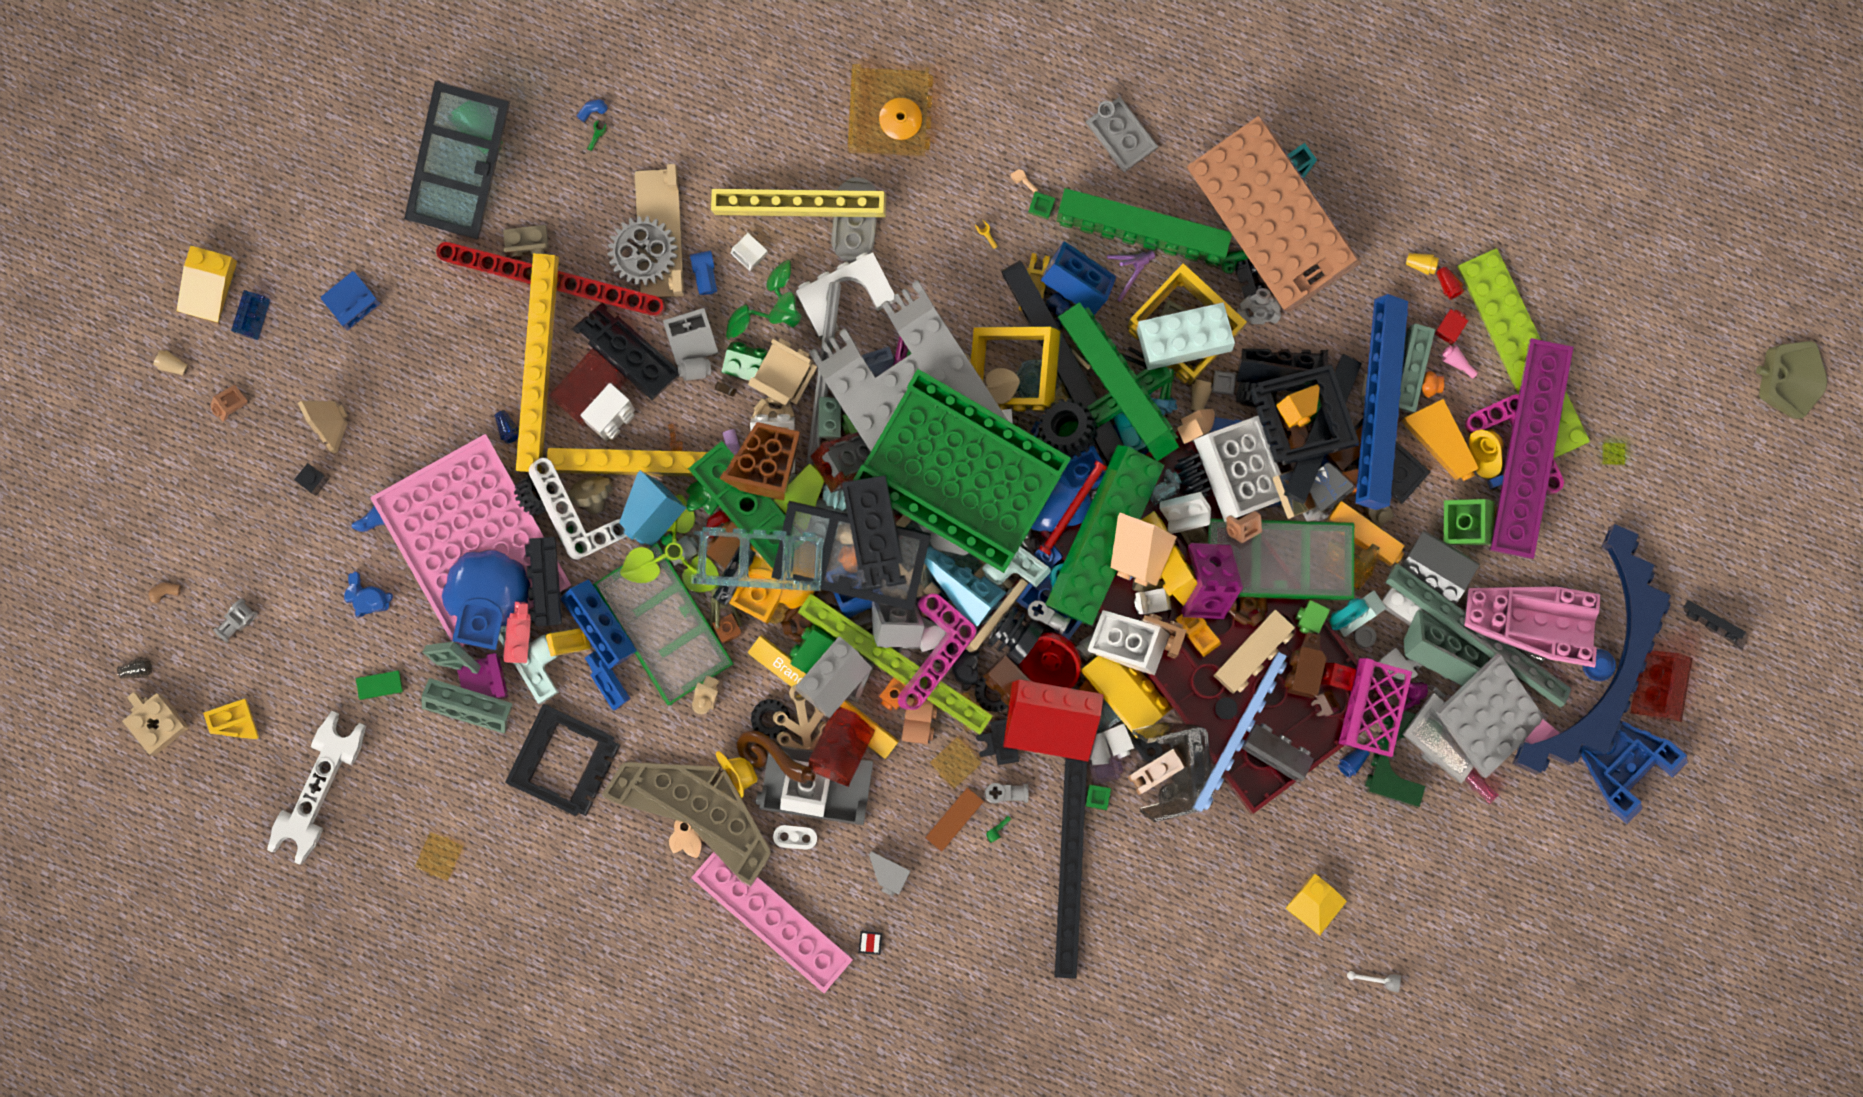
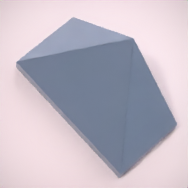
M890 347L862 355L875 377L891 368L895 362Z

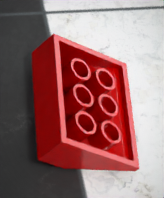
M1020 679L1012 682L1003 747L1088 762L1101 717L1104 694Z

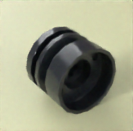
M1013 606L1008 612L1003 614L1000 621L993 628L987 644L992 647L1000 640L996 650L999 652L1007 645L1009 649L1006 656L1018 665L1033 648L1044 627L1033 619L1024 626L1022 622L1025 614L1022 612L1014 619L1018 609Z

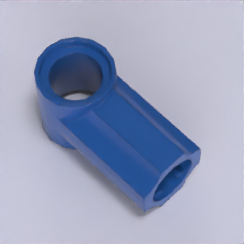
M711 250L690 254L699 295L716 293L717 286L713 271L715 267Z

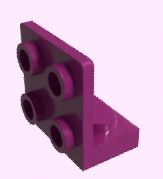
M497 653L475 660L481 665L478 673H472L466 666H463L461 670H457L461 688L497 699L509 697L500 657Z

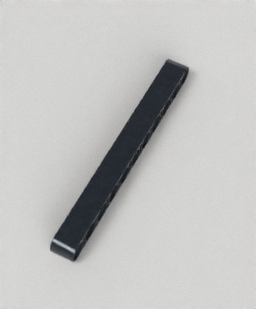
M1018 261L1001 270L1031 327H1052L1059 330L1023 263ZM1060 332L1057 375L1070 399H1073L1074 402L1078 400L1087 407L1097 401L1098 398ZM1038 340L1043 348L1044 340ZM1110 420L1098 427L1096 430L1098 436L1093 438L1107 465H1109L1117 445L1124 446Z

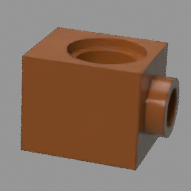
M732 613L720 619L719 629L715 627V622L712 623L723 645L743 635Z

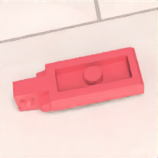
M515 602L514 613H510V617L507 618L504 662L527 663L531 616L528 614V604L525 602Z

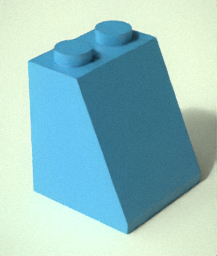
M640 470L636 475L619 523L625 528L623 532L630 539L633 540L635 538L642 545L646 543L653 546L687 507L661 481Z

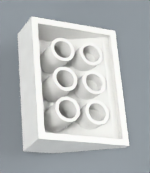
M1259 416L1194 439L1224 522L1227 521L1226 517L1230 515L1237 518L1281 501L1273 481V477L1281 475L1277 463L1273 460L1270 445L1267 443Z

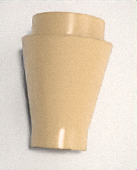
M160 350L153 364L158 367L157 370L181 376L184 375L188 364L167 350Z
M1195 379L1194 384H1192V410H1204L1213 390L1211 382Z

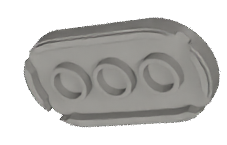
M854 177L846 180L837 191H876V189L868 180ZM833 217L831 243L836 255L843 261L852 263L856 261L857 256L865 252L870 254L874 248L877 217Z

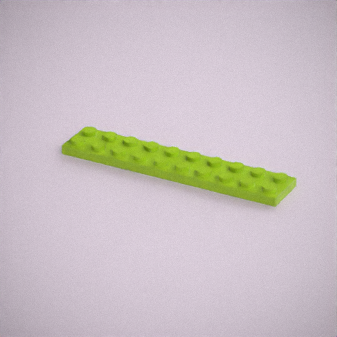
M1496 248L1458 265L1457 268L1519 395L1529 339L1541 340ZM1566 391L1553 458L1590 442Z

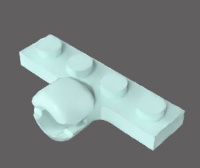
M1021 546L1005 573L987 563L982 567L986 577L996 585H1001L1011 574L1018 573L1037 587L1051 572L1048 566Z
M501 626L499 640L505 647L506 626ZM542 635L533 642H529L527 663H514L538 704H542L559 693L545 671V665L558 657V655L551 657L546 635Z

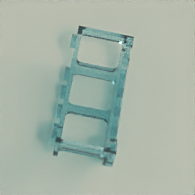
M702 527V531H694V535L699 536L698 569L696 575H691V583L820 591L823 538H817L816 533L803 532L802 537L786 536L787 531H773V535H766V530L753 529V534H747L746 529L733 528V533H728L726 528ZM709 536L738 537L740 539L739 571L737 577L706 575V549ZM752 538L783 541L782 576L779 580L756 579L748 576L749 549ZM797 541L816 542L813 582L796 581L793 579L794 545Z

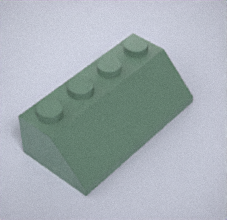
M1421 610L1415 613L1404 638L1405 656L1410 660L1424 665L1427 669L1441 674L1460 686H1463L1489 661L1488 655L1436 618Z

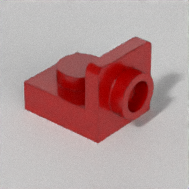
M1326 662L1321 684L1352 691L1357 670L1337 663Z

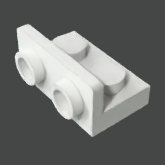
M1201 492L1160 502V510L1168 520V531L1170 534L1210 524L1211 507Z

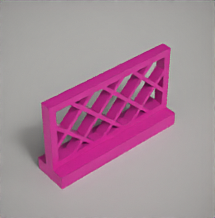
M1359 658L1339 744L1393 757L1412 671L1376 662L1368 658ZM1375 667L1381 668L1386 676L1378 682L1373 676ZM1397 673L1405 675L1404 682L1399 687L1395 685L1391 678ZM1388 679L1393 690L1384 695L1379 684ZM1376 688L1381 698L1371 703L1368 693L1371 689ZM1396 693L1399 703L1398 706L1392 709L1386 698ZM1383 701L1388 712L1379 717L1373 706ZM1370 709L1375 720L1366 725L1363 714ZM1391 715L1394 724L1393 727L1387 730L1381 720ZM1378 722L1383 733L1374 738L1369 727ZM1365 730L1371 741L1364 745L1358 744V735ZM1386 736L1389 742L1387 751L1381 750L1376 742Z

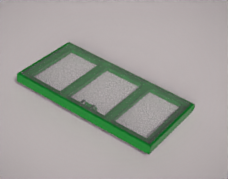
M1210 518L1208 544L1231 545L1243 585L1237 597L1324 600L1354 599L1355 526L1353 522L1261 520L1262 532L1241 543L1235 538L1230 537L1227 533V521L1224 522V519Z
M659 543L648 548L653 552L654 559L665 554ZM667 558L656 562L660 568V573L656 579L648 583H635L625 579L620 574L622 565L595 582L593 586L628 638L632 641L637 650L635 655L667 706L673 705L674 702L695 690L698 683L703 684L706 676L714 678L734 665Z

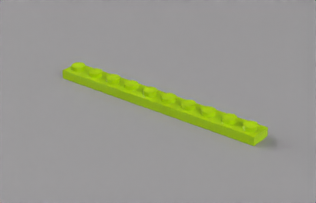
M812 594L808 596L798 611L800 615L836 639L840 636L861 656L904 685L908 684L920 668L891 647L877 646L872 634ZM922 677L920 680V686L923 689L927 686V679L925 677ZM942 681L938 683L927 698L928 701L979 735L992 718L991 714Z

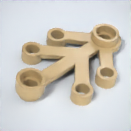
M795 684L791 687L789 695L795 701L799 725L790 720L782 711H777L773 715V720L776 724L783 725L801 736L802 745L793 741L786 732H780L777 735V742L782 746L819 751L818 749L825 738L832 733L833 727L826 721L821 722L818 726L819 733L811 742L810 735L824 714L815 707V712L808 721L805 701L807 699L801 694L795 696L794 693L797 685ZM783 715V720L778 722V716ZM828 725V730L823 732V727ZM783 736H787L785 742H781Z

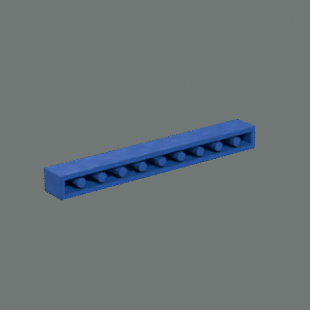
M1390 294L1374 299L1355 501L1356 504L1374 510L1390 506L1408 316V301Z

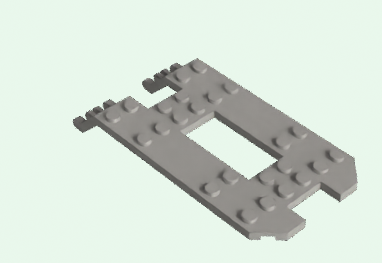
M918 280L912 283L914 290L920 296L915 301L912 300L907 289L902 290L909 305H905L898 293L894 295V299L902 308L897 313L894 312L889 301L881 304L900 337L912 353L905 359L875 377L846 328L839 333L847 343V346L841 349L835 337L829 338V341L836 350L835 354L826 341L822 343V348L829 355V358L823 361L819 352L815 348L809 352L823 379L870 451H872L908 389L906 387L917 368L1008 421ZM918 523L923 532L931 533L930 543L934 549L960 555L968 554L967 551Z

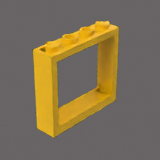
M974 327L971 364L982 381L984 377L987 340H1044L1039 398H1012L1007 403L998 404L1001 410L1013 408V411L1025 412L1026 408H1032L1033 411L1042 412L1045 408L1052 407L1050 404L1055 400L1061 331L1052 327Z

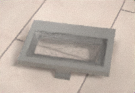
M1435 687L1433 689L1434 693L1430 695L1403 732V735L1424 752L1421 757L1430 765L1437 763L1455 780L1462 783L1474 765L1436 714V711L1445 703L1439 697L1445 698L1446 695Z

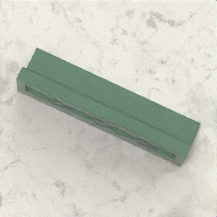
M1413 324L1407 328L1402 366L1401 396L1399 400L1400 410L1411 413L1416 412L1435 333L1433 328L1419 324Z
M431 678L428 679L422 694V709L503 734L506 732L507 720L512 710V703Z

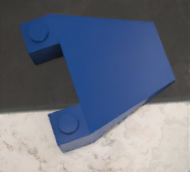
M1623 721L1619 732L1614 734L1612 740L1615 743L1610 753L1599 756L1581 747L1580 750H1582L1581 757L1608 807L1623 822L1628 824L1642 810L1641 801L1629 792L1642 777L1657 764L1673 778L1688 762L1687 755L1671 741L1654 736L1648 731H1642Z

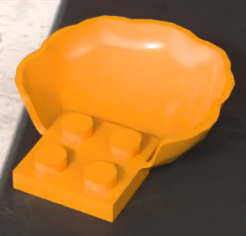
M800 532L806 542L785 559L782 571L816 579L821 558L820 550L809 541L808 537ZM750 543L748 548L756 554L753 557L752 564L744 572L742 581L729 604L768 624L779 603H784L790 609L800 607L810 594L813 595L815 588L771 578L773 569Z

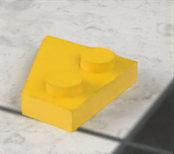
M245 698L203 713L210 734L260 739L248 701Z

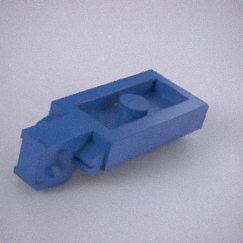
M596 651L585 657L592 671L590 676L612 710H617L630 700L629 695L613 670L607 668Z

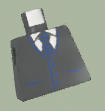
M1328 462L1324 466L1320 465L1310 493L1319 510L1326 513L1356 490L1357 485L1333 463Z

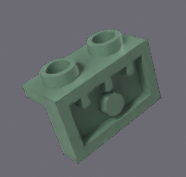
M820 397L818 436L828 440V446H834V444L839 443L841 437V405L836 398Z

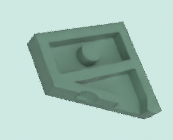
M453 641L426 645L422 651L439 666L451 667L457 670H461L463 666H466L472 673H478L481 665L469 656L460 644Z

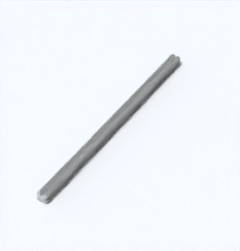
M837 282L829 283L822 343L826 341L832 352L833 345L829 338L835 337L841 284ZM821 346L820 357L824 361L829 358V355ZM819 369L806 465L811 464L812 466L816 465V461L820 456L822 440L818 436L819 398L827 397L828 385Z

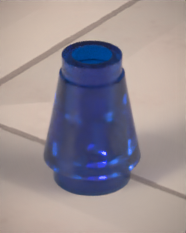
M506 410L497 412L494 417L500 439L504 440L506 444L518 440V426L507 414Z

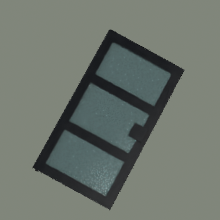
M441 81L434 82L404 219L479 239L511 101Z

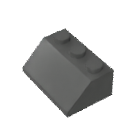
M1423 530L1400 566L1456 605L1480 563Z

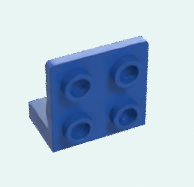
M354 271L321 296V300L347 331L381 304Z

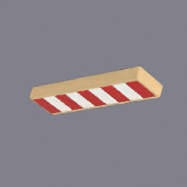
M1019 579L1015 581L1006 595L977 629L974 638L965 648L966 650L972 652L978 649L1000 621L1003 614L1007 612L1026 588L1028 583L1025 580Z

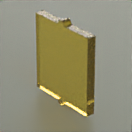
M958 737L930 762L940 774L939 777L944 778L953 789L982 764L972 753V749L967 748Z
M430 831L414 867L429 873V876L434 875L448 881L463 845L449 840L448 836L444 838Z

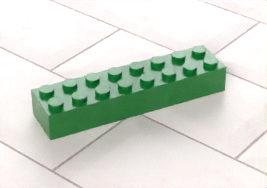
M1064 188L1056 222H1060V226L1065 228L1079 227L1081 228L1080 231L1087 234H1093L1094 231L1101 233V236L1106 239L1113 240L1116 237L1122 239V242L1125 244L1134 245L1139 243L1147 250L1155 251L1156 248L1161 249L1167 255H1184L1186 260L1197 262V259L1206 261L1205 264L1211 267L1222 266L1232 237V233L1067 188Z
M1079 302L1058 316L1071 339L1155 460L1159 461L1177 449L1179 446L1175 439L1178 436L1171 424L1163 416L1157 404L1153 402L1145 387L1141 385L1138 377L1130 369L1122 354L1118 352L1112 340L1108 338L1105 330L1097 322L1089 307L1084 309Z
M1117 445L1045 605L1079 622L1088 625L1093 624L1117 571L1111 568L1119 513L1140 520L1164 468L1163 464L1131 447Z

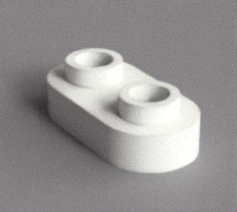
M783 825L779 826L773 834L774 842L783 848L808 850L817 843L815 831L807 827ZM783 832H786L789 835V838L786 841H783L780 838V835ZM805 834H808L811 838L808 843L802 841V837Z

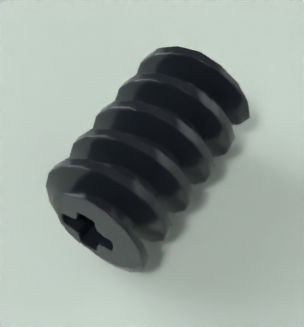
M1199 453L1177 460L1179 463L1174 468L1182 470L1177 476L1178 478H1185L1180 484L1181 486H1188L1183 493L1194 494L1201 492L1204 498L1211 496L1212 494H1207L1211 486H1204L1208 478H1201L1205 470H1198V467L1203 463L1195 462Z

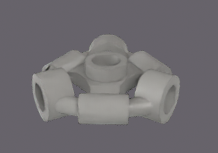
M1261 288L1256 291L1255 295H1249L1240 303V308L1237 309V312L1251 324L1264 325L1265 322L1275 324L1281 318L1280 309L1282 306L1275 296L1271 295L1269 290ZM1248 308L1254 313V315H1251V317Z

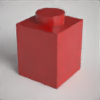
M1450 309L1439 324L1434 335L1453 345L1469 320L1465 318V314L1461 311Z

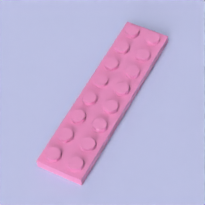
M714 852L691 877L823 993L829 989L852 962L853 959L759 877H757L750 888L742 883Z

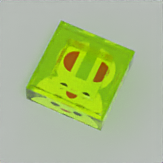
M1602 443V465L1624 466L1625 443Z

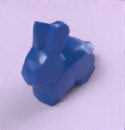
M354 571L348 574L350 586L345 591L344 600L346 603L353 604L356 617H363L368 613L389 609V602L393 599L392 593H386L374 586L363 588L360 585L359 572Z

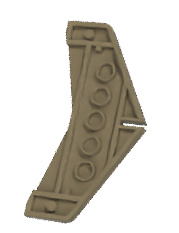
M626 762L619 767L602 793V797L613 803L688 823L735 876L750 888L752 887L770 858V849L725 769L715 785L712 786L711 783L721 770V767Z

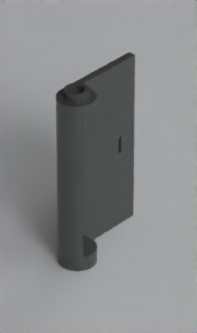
M779 745L792 760L814 764L819 763L820 765L824 764L825 766L832 767L824 817L780 810L786 774L768 752L762 792L758 791L756 804L760 805V810L864 826L874 760Z

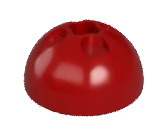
M1045 632L1040 635L1028 655L1019 664V668L1031 682L1071 689L1080 676L1081 658L1076 646L1068 638L1057 633Z

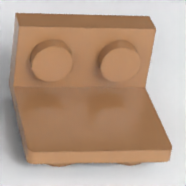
M1155 614L1144 615L1141 620L1142 622L1159 626L1169 634H1172L1168 637L1165 650H1168L1166 656L1175 659L1179 654L1187 630L1182 629V624L1170 621L1169 624L1161 621L1162 617Z

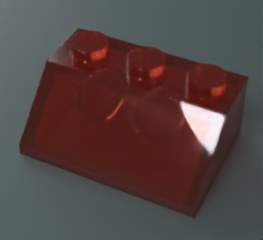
M1652 650L1650 654L1647 653L1644 660L1647 662L1646 667L1642 673H1639L1636 680L1639 681V684L1633 694L1630 713L1660 720L1682 722L1693 658L1673 652Z
M839 707L828 719L810 756L808 767L811 768L813 773L849 787L875 730L857 713Z

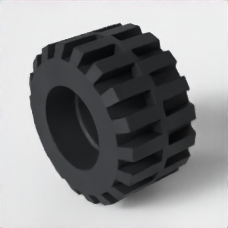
M1069 398L1067 402L1064 399H1060L1058 404H1055V402L1051 403L1052 407L1044 410L1045 416L1041 415L1040 417L1042 423L1039 424V430L1041 431L1040 436L1043 441L1073 459L1074 455L1077 457L1082 456L1081 453L1083 451L1087 453L1090 450L1088 447L1095 444L1093 438L1098 436L1096 420L1088 408L1082 405L1080 401L1076 400L1074 402L1073 399ZM1068 421H1078V427L1073 434L1067 437L1058 436L1059 429L1063 424Z

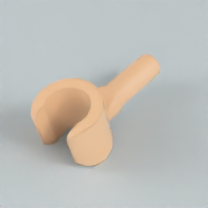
M1018 169L1011 174L1016 184L1023 181L1034 193L1038 191L1027 179L1023 170Z

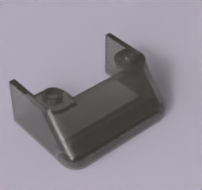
M1168 722L1132 729V733L1146 743L1158 742L1162 745L1170 743V750L1176 747L1187 764V767L1173 774V783L1167 784L1160 789L1158 795L1159 803L1139 808L1140 813L1153 822H1159L1199 812L1193 809V806L1211 774L1209 738L1206 729L1199 725Z

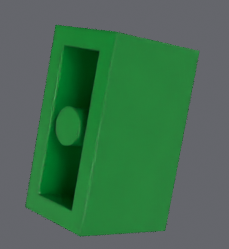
M814 623L811 628L806 627L801 635L803 640L799 645L795 644L789 653L791 656L790 664L806 674L836 640L835 637Z

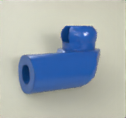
M602 99L588 101L576 117L585 122L592 112L598 111V113L604 114L608 106Z

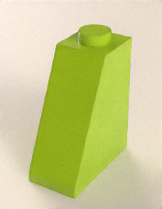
M811 464L806 465L788 484L785 500L773 499L772 501L785 516L789 501L815 506L825 478L822 476L824 473L815 464L813 466ZM796 511L793 525L801 533L804 532L809 525L812 515Z

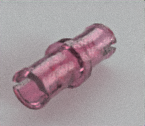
M1471 770L1465 781L1472 787L1471 790L1473 792L1476 791L1488 804H1491L1499 794L1485 782L1486 779L1484 777L1481 778L1475 771Z

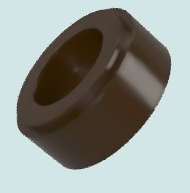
M718 381L715 385V390L732 397L736 394L737 389Z

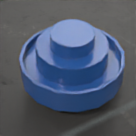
M1597 649L1595 667L1582 665V668L1589 679L1604 681L1614 674L1616 664L1614 657L1608 651Z

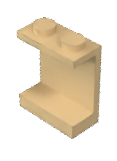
M781 338L778 341L772 339L770 350L755 377H751L748 385L788 407L813 361L809 359L810 354L801 349H798L797 352L792 350L789 342Z

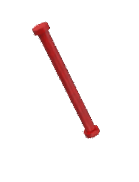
M1097 460L1094 463L1096 465L1057 526L1045 544L1039 547V550L1045 554L1051 555V549L1102 471H1106L1107 467Z

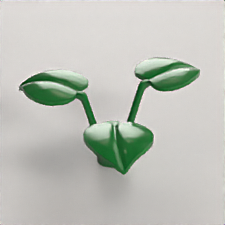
M789 259L775 267L767 279V290L770 292L775 290L779 297L770 314L749 310L748 305L739 307L728 321L726 329L728 340L737 337L746 330L750 323L751 315L768 318L772 324L783 322L791 328L800 322L801 313L796 311L795 295L792 292H787L783 295L780 293V288L784 287L790 278L791 261Z

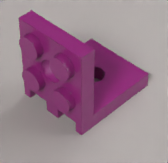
M1190 543L1188 552L1197 585L1181 610L1183 617L1224 619L1243 588L1231 545Z

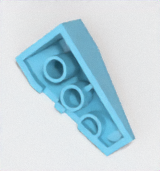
M931 546L927 549L925 565L958 611L978 627L1002 600L1006 592L988 578L983 576L980 579L971 574L972 569L966 566L962 568L955 565L952 558Z

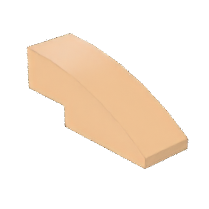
M1213 409L1198 410L1181 419L1183 425L1177 429L1184 444L1207 434L1211 430L1215 417Z

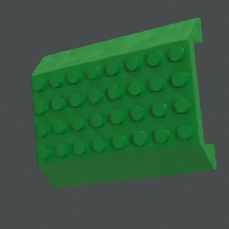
M917 368L906 387L908 389L853 480L887 475L893 509L1005 573L1071 458Z

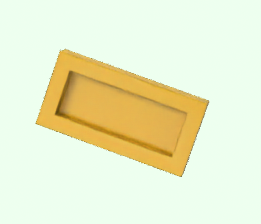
M581 628L546 635L551 657L591 649L590 642Z

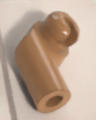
M161 582L150 589L148 593L150 596L149 600L152 603H159L161 597L165 594L179 596L181 585Z

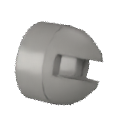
M1103 101L1099 104L1098 113L1102 118L1110 119L1115 115L1116 108L1112 102ZM1108 105L1111 113L1110 115H1107V111L1104 106Z

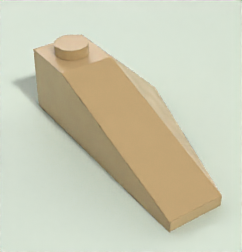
M335 401L298 402L307 423L315 433H318L323 443L328 442L326 446L333 454L337 453L348 424L345 419L348 417L344 406H339Z

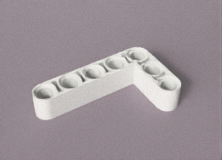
M540 458L530 465L529 475L567 554L572 559H581L627 536L623 532L625 528L619 523L620 519L586 534L551 461L547 458ZM538 464L545 468V474H540L537 471ZM547 484L554 487V494H550L547 491ZM557 504H560V505L563 506V508H564V513H563V514H560V513L557 512V510H556V505H557ZM567 523L572 525L574 529L572 534L566 531ZM614 525L620 528L621 533L619 536L613 532ZM595 534L601 537V545L594 541ZM576 543L583 547L582 554L575 550Z

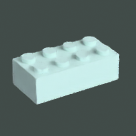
M1224 302L1139 321L1137 326V333L1147 370L1231 352L1235 344Z

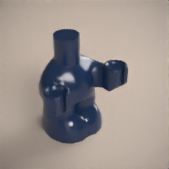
M1059 292L1052 295L1045 303L1048 310L1054 312L1057 316L1072 308L1070 302L1064 300L1063 295ZM1057 317L1055 322L1060 330L1063 327V324Z

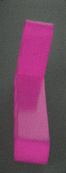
M1512 395L1474 412L1466 419L1465 429L1472 434L1476 430H1487L1509 420L1513 428L1516 411L1511 408L1510 403L1511 401L1518 402L1519 395ZM1491 410L1499 411L1500 419L1492 418ZM1472 418H1477L1480 421V428L1472 426ZM1554 458L1549 479L1555 480L1557 487L1556 489H1551L1548 486L1546 494L1549 495L1557 493L1564 486L1563 477Z
M938 594L922 595L918 601V607L921 612L942 628L946 635L899 694L898 704L905 710H916L921 707L976 634L975 626ZM929 598H932L934 601L932 609L927 607V600ZM945 612H948L951 617L948 623H945L943 619ZM962 626H965L967 629L965 637L960 635V628ZM949 643H952L954 651L951 654L946 650ZM935 660H938L941 665L938 671H935L933 668ZM922 677L927 679V686L924 689L920 686ZM909 694L914 697V702L911 706L906 701Z

